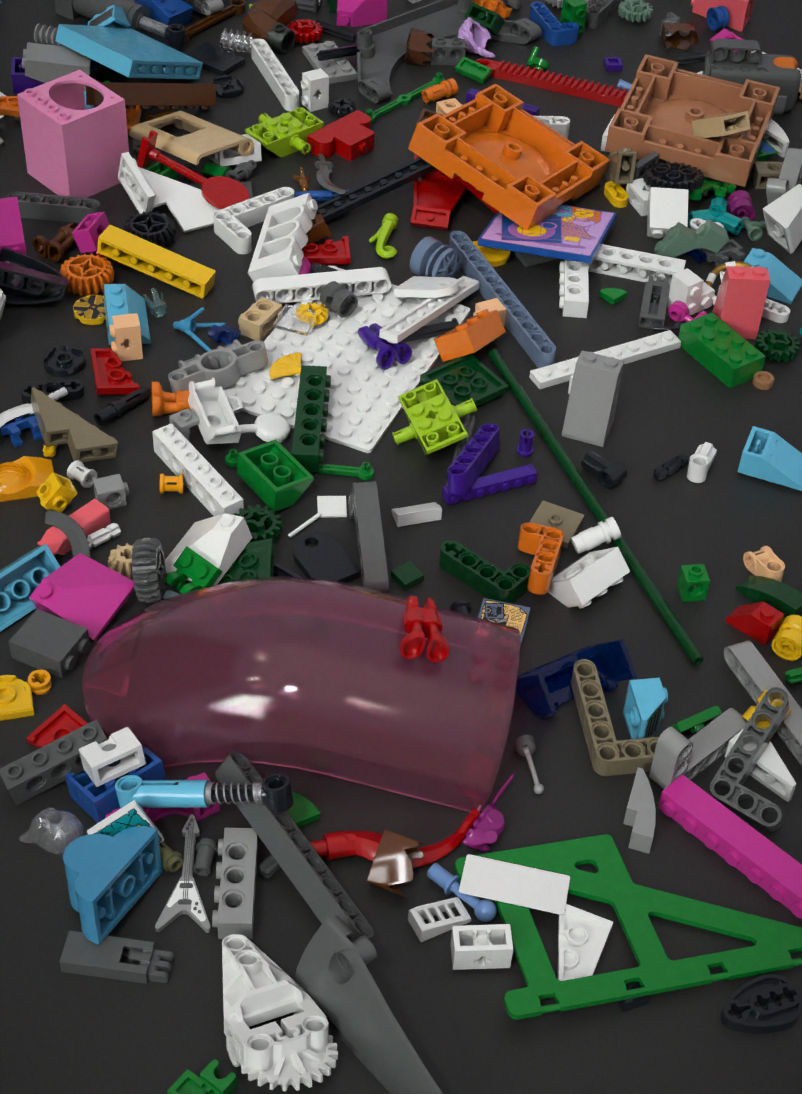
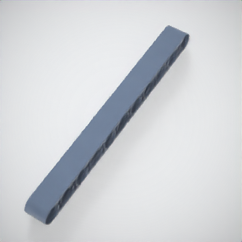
M462 231L451 232L449 235V246L460 252V268L467 277L480 281L478 291L486 301L498 298L506 308L505 326L535 365L541 368L554 364L556 346L467 234Z

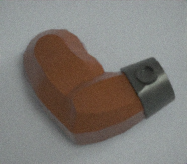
M256 1L242 20L244 34L250 40L264 39L273 51L284 54L288 53L294 46L296 35L286 25L299 12L296 1Z

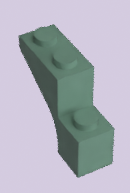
M710 219L701 224L697 232L678 222L668 230L667 235L662 241L657 242L654 251L656 255L672 258L697 248L708 249L717 254L729 241L726 229Z

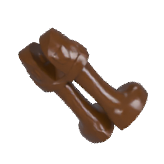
M71 222L58 230V234L50 241L42 235L34 237L32 240L34 250L41 258L45 259L48 257L50 262L60 261L64 253L72 245H77L72 232L78 224Z

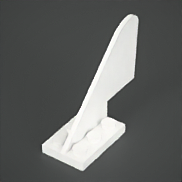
M129 152L121 154L118 179L139 214H142L143 211L145 213L152 212L153 208L166 204L184 233L214 225L213 215L221 209L208 203L202 196L201 189L140 168Z

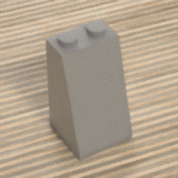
M27 42V49H23L22 68L25 69V76L47 83L77 70H81L89 75L90 58L65 46Z
M581 351L575 365L562 430L563 437L601 447L604 446L615 418L624 365L623 360L593 352Z

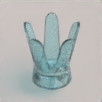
M152 288L153 302L146 294H143V298L147 302L146 304L149 306L152 315L161 317L167 312L164 292H161L160 300L157 290Z

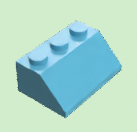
M104 284V309L109 345H111L112 341H115L114 337L111 338L109 325H113L112 316L134 313L138 314L142 344H150L145 299L126 284Z

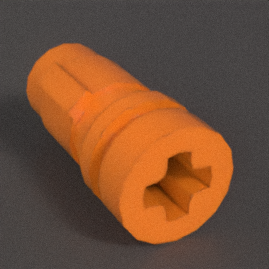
M450 78L442 81L440 84L430 86L422 90V98L425 103L440 100L443 97L449 98L450 96L457 95V82L455 79Z

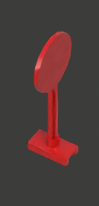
M151 130L148 138L142 137L137 159L138 167L145 169L152 163V160L166 165L201 184L204 199L219 209H224L250 199L249 191L239 181L223 176L206 179L161 154L160 151L155 149L157 132Z

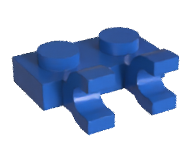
M35 413L16 417L0 428V434L2 436L8 434L14 447L23 445L19 435H21L20 430L30 428L36 441L43 439Z

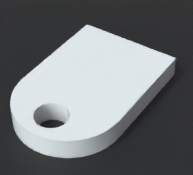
M413 276L394 288L395 297L439 298L456 293L459 290L458 280L451 277Z

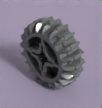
M156 538L138 539L133 544L131 555L134 590L140 602L156 603V601H162L166 592L167 583L164 579L167 575L164 551L162 550L161 542Z

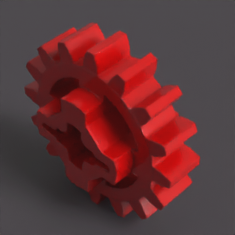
M295 20V23L290 22V25H287L289 29L295 32V42H315V40H320V37H322V26H320V23H316L315 20Z

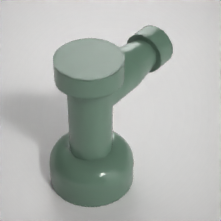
M743 217V228H746L748 238L751 241L759 240L763 235L762 229L766 227L765 221H751L749 217Z

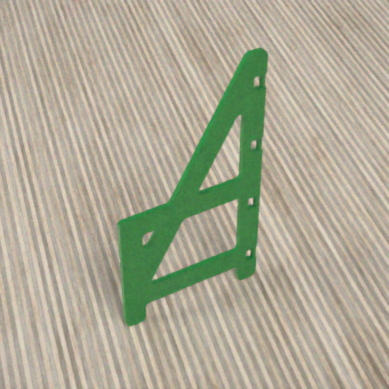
M608 834L475 855L570 876L568 894L610 904L614 908L639 965L636 968L560 981L555 976L529 908L495 901L503 924H510L513 950L527 984V987L510 990L504 996L506 1011L512 1019L520 1020L541 1016L543 1013L559 1010L560 1012L711 984L719 980H733L786 970L802 965V958L792 959L790 953L802 951V927L637 885L632 882L614 840ZM466 857L458 858L455 862V872L459 876V881L462 878ZM593 864L597 873L583 871L575 866ZM649 916H656L751 941L754 943V946L670 960L666 956ZM721 966L724 971L722 973L710 974L709 968ZM639 981L641 988L626 989L627 983ZM554 997L555 1004L541 1006V999Z

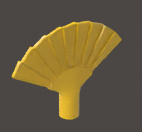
M302 353L288 354L273 362L269 370L271 380L287 375H300Z

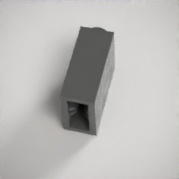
M36 609L9 640V646L13 659L37 669L46 670L50 674L63 679L69 671L74 669L78 659L87 653L90 648V640L87 628Z

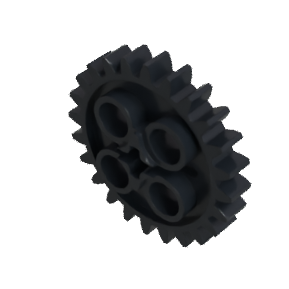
M660 162V165L654 164V166L649 165V168H645L643 182H646V185H650V188L687 189L694 191V189L702 187L704 173L701 172V169L691 167V165L685 166L684 163L667 162V164Z

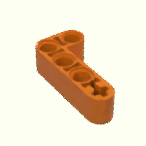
M524 523L520 527L517 548L522 552L535 555L528 581V590L534 594L542 595L549 591L560 558L564 533L560 529L535 523Z

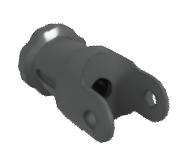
M254 160L240 163L234 170L227 171L226 177H235L234 180L239 182L242 179L245 180L250 177L252 170L256 168L257 164Z

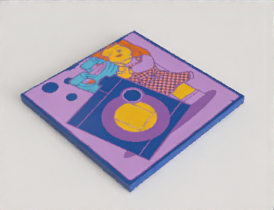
M561 204L555 213L529 230H525L498 211L478 238V245L591 264L615 223L617 213Z

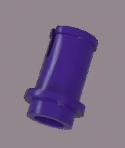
M526 429L520 431V441L516 448L519 456L524 458L531 456L534 452V447L532 446L534 432L530 429L528 436H526Z

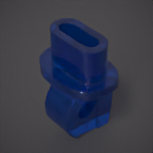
M225 324L221 326L213 325L208 332V337L215 339L216 343L223 341L229 345L234 340H239L241 331Z

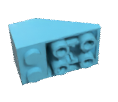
M753 426L742 452L738 472L802 491V453L775 432Z

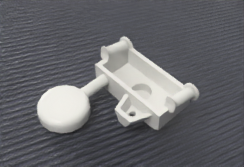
M215 378L197 383L190 381L189 406L192 413L199 418V424L197 425L206 444L239 443L241 433H255L266 442L276 439L279 443H282L288 439L291 431L290 424L281 415L264 413L256 418L254 424L239 425L234 413L240 412L243 409L239 397L225 395L222 386L215 387Z

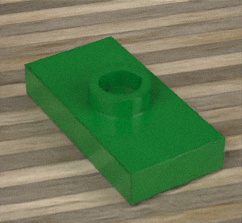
M463 57L455 66V72L482 84L492 74L491 68L467 57Z
M715 705L672 725V727L681 734L688 730L693 734L705 727L704 723L721 715L722 712L719 706Z

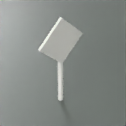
M317 496L318 513L289 533L288 537L292 538L318 518L347 517L346 496Z

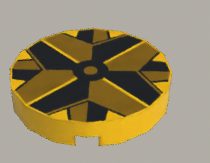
M88 295L75 302L73 306L74 317L78 318L81 323L100 325L106 320L104 296Z

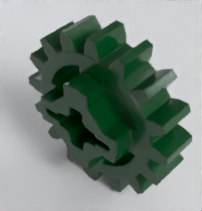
M767 328L766 332L761 331L760 335L757 334L755 348L769 358V361L775 359L777 363H780V360L788 362L789 359L794 360L795 356H798L800 342H797L798 337H792L793 333H787L785 329L779 331L778 328H775L773 331Z
M257 504L256 508L248 505L247 510L240 508L239 514H234L244 517L253 537L249 542L270 538L275 542V537H280V531H282L281 515H276L275 509L269 511V506L267 505L264 508H260V504Z

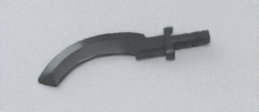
M319 154V161L315 162V167L319 169L316 172L317 181L330 191L345 194L347 190L337 187L330 181L329 175L333 173V163L326 161L324 154Z
M51 510L46 511L45 524L52 525L63 531L70 541L73 558L79 553L90 558L88 541L80 525L66 514Z

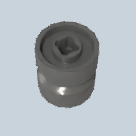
M336 281L328 283L321 291V303L342 318L350 316L357 308V296Z

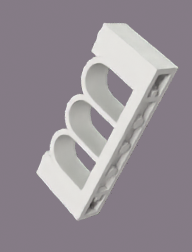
M309 193L269 206L248 270L253 283L260 278L299 275L304 257L302 248L308 242L306 233L311 229L313 225L312 219H315L318 210L317 202L315 199H312Z

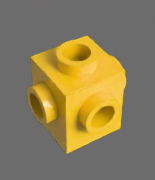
M54 472L50 474L36 491L41 500L40 504L45 509L61 513L78 494L70 479Z

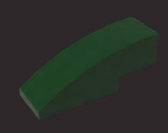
M751 575L735 588L753 603L765 602L784 614V618L789 615L802 616V593L787 584L774 579Z

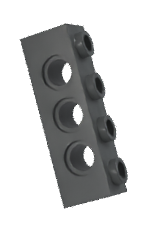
M96 719L0 768V775L16 806L65 781L66 774L73 772L75 776L85 771L79 748L95 741L100 744L106 741L107 738Z

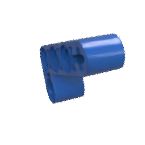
M531 3L529 20L540 26L542 36L548 44L563 46L577 43L579 31L577 23H560L544 3Z

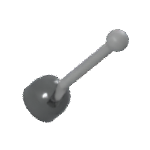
M532 735L520 736L514 741L515 749L520 756L527 758L535 784L534 792L541 794L544 791V787L539 782L531 757L536 751L534 737Z

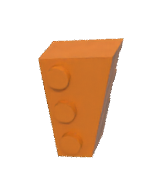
M488 309L476 313V316L467 319L465 323L459 324L456 328L435 338L434 342L442 361L445 362L475 353L504 334L506 331L497 309L490 312Z

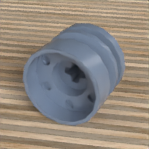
M429 236L422 239L416 245L410 258L409 267L411 272L417 276L455 278L461 265V254L458 250L444 245L441 241Z

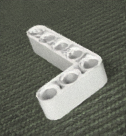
M281 187L216 211L213 215L215 234L236 253H250L252 251L251 231L247 227L264 222L269 206L294 198V190L290 187Z

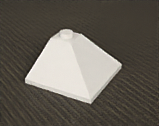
M224 513L195 522L166 558V575L177 570L173 564L187 546L223 571L213 587H216L253 538L244 517ZM189 577L186 579L187 581H193Z

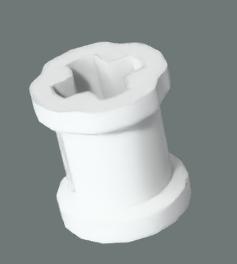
M76 460L69 465L67 476L72 480L76 479L79 481L82 487L90 488L93 485V479L97 478V472L94 469L86 468L81 461Z

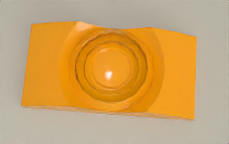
M23 456L14 462L0 464V502L38 497L36 491L50 474L54 472L52 460Z

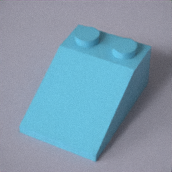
M752 248L744 262L754 267L768 268L770 284L767 297L792 304L802 287V279L771 253L765 252L762 249Z

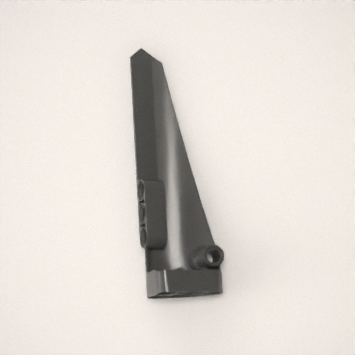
M333 915L329 917L319 927L301 956L295 974V982L308 993L329 1021L338 1029L339 1037L390 1094H443L402 1030L367 968V965L377 958L375 947L365 936H360L356 939L355 933L339 916Z

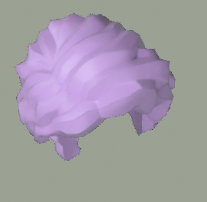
M468 17L459 28L457 37L465 39V51L476 53L486 58H494L495 55L492 52L485 50L487 40L491 39L490 33L478 22Z

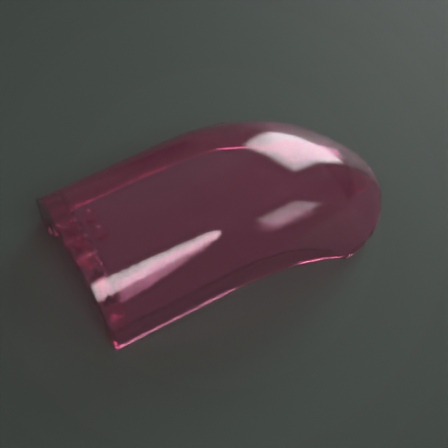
M288 576L238 579L167 598L144 608L106 632L94 645L85 663L82 678L84 706L91 722L97 719L107 740L112 733L129 727L141 743L142 748L147 747L162 760L163 767L199 762H223L231 751H238L245 755L251 763L298 768L468 812L472 809H477L482 813L492 792L509 732L520 656V631L514 627L437 607V613L440 614L443 631L440 634L446 638L449 644V656L442 662H431L427 658L425 645L422 654L418 658L409 660L402 657L399 646L403 638L408 634L405 632L403 622L407 598L328 579ZM418 602L419 608H423L424 603Z

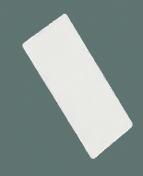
M468 854L459 892L564 915L570 876Z

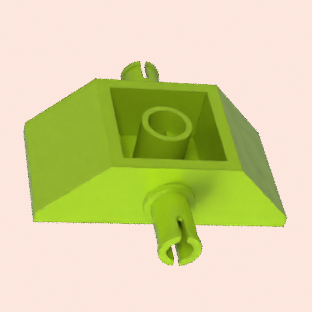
M299 107L275 118H271L267 113L261 114L258 119L259 124L245 129V133L282 158L297 151H300L302 154L309 153L311 145L307 143V135L321 129L324 122L303 107Z
M437 379L398 396L409 426L392 432L397 446L415 438L421 445L425 455L469 437L460 418L477 411L472 398L456 406L451 405Z

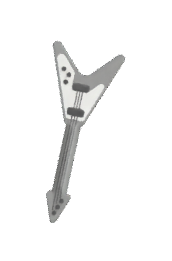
M191 814L182 830V835L185 837L182 877L176 884L155 925L156 932H161L182 914L189 915L206 933L211 931L206 911L193 878L196 837L200 836V830L194 814Z

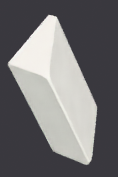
M436 502L391 509L397 527L441 520L442 508Z

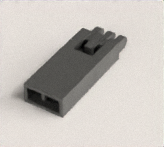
M649 275L648 281L645 282L638 327L653 329L654 326H664L670 285H668L669 278H664V281L660 282L661 277L657 276L656 281H654L653 276ZM651 295H653V300H652V301H653L654 303H650ZM658 296H660L659 304H656Z
M69 930L59 963L61 972L144 984H147L148 981L166 983L168 982V972H170L172 966L170 962H173L174 953L156 950L155 942L106 936L98 945L89 941L83 935V932ZM122 958L129 959V963H133V961H140V964L135 965L121 963L120 960H122Z

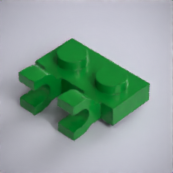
M186 546L173 564L177 570L169 573L164 581L179 590L181 594L193 602H196L202 590L206 589L209 591L223 571ZM188 577L193 580L192 582L185 584V581Z

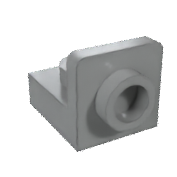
M185 409L170 415L169 422L189 441V428L199 424V418L189 409Z

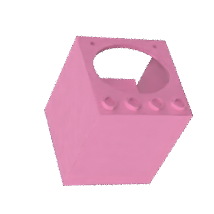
M81 70L32 89H26L24 92L17 94L28 174L59 196L88 198L121 183L118 179L121 154L129 152L125 99ZM83 85L90 86L103 95L104 100L99 106L86 110Z

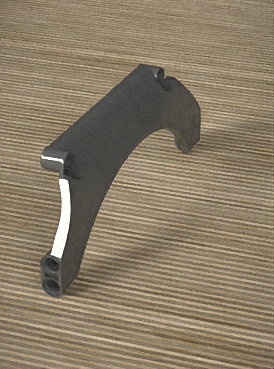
M439 0L359 29L357 31V49L360 50V52H357L358 92L373 103L391 98L392 91L389 82L395 69L405 60L406 44L410 30L415 28L432 33L434 38H457L459 28L466 20L465 15L472 0ZM527 18L517 21L504 20L505 23L498 36L490 33L491 39L488 40L526 44L539 39L542 36V31L539 25ZM432 41L426 43L429 48L432 46Z

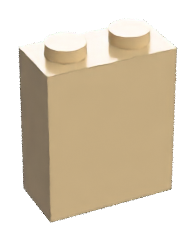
M748 111L719 114L692 121L693 135L701 138L725 136L751 129Z

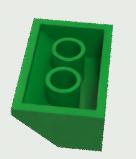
M276 439L238 453L237 475L271 510L275 509L276 512L292 506L314 480V477Z

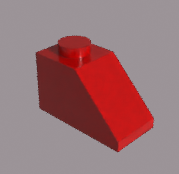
M765 602L738 606L726 618L725 622L766 646L779 631L784 614Z

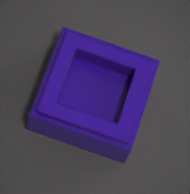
M620 57L604 58L603 63L606 71H622L623 64Z

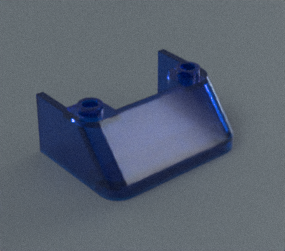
M623 639L584 647L517 675L510 680L514 690L535 716L540 715L541 719L556 714L558 705L574 699L571 677L574 664L578 660L587 659L595 664L601 687L604 691L617 688V682L634 679L638 676Z

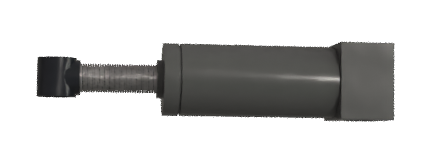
M55 0L56 14L71 20H75L80 16L93 19V16L106 11L107 7L116 5L123 8L130 24L129 28L142 34L149 31L165 37L173 47H182L186 44L184 25H166L151 19L148 7L130 0Z

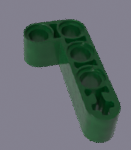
M446 540L441 544L440 567L485 598L513 604L528 591L530 567L528 565L515 563L503 572L457 541Z

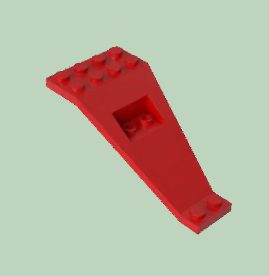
M414 153V160H415V159L419 158V156ZM438 169L415 179L411 226L448 231L451 213L467 188L458 179H451Z

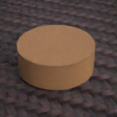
M759 371L754 374L752 383L758 389L769 390L773 387L774 376L769 372Z

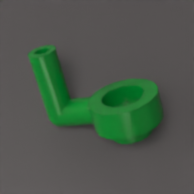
M534 46L527 65L536 67L537 71L540 69L547 71L550 63L537 57L540 48Z

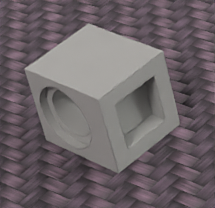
M120 474L93 479L96 500L108 509L127 505L126 496L129 495V488L127 482H122Z

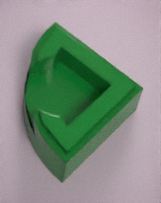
M605 288L599 291V297L615 305L627 298V292L618 288Z

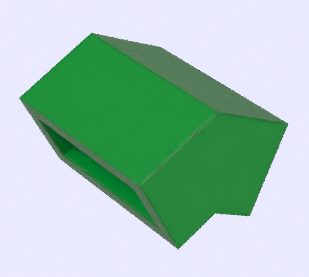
M207 162L202 173L207 179L216 176L226 177V172L232 170V168L220 166L215 162Z

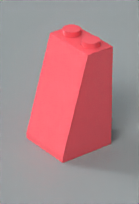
M754 0L691 1L693 6L692 12L706 17L709 8L725 6L729 12L728 27L740 32L744 30L751 19Z
M726 267L712 313L744 339H756L770 284L768 268Z

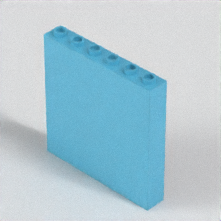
M58 25L56 42L128 78L199 79L203 62L132 28Z

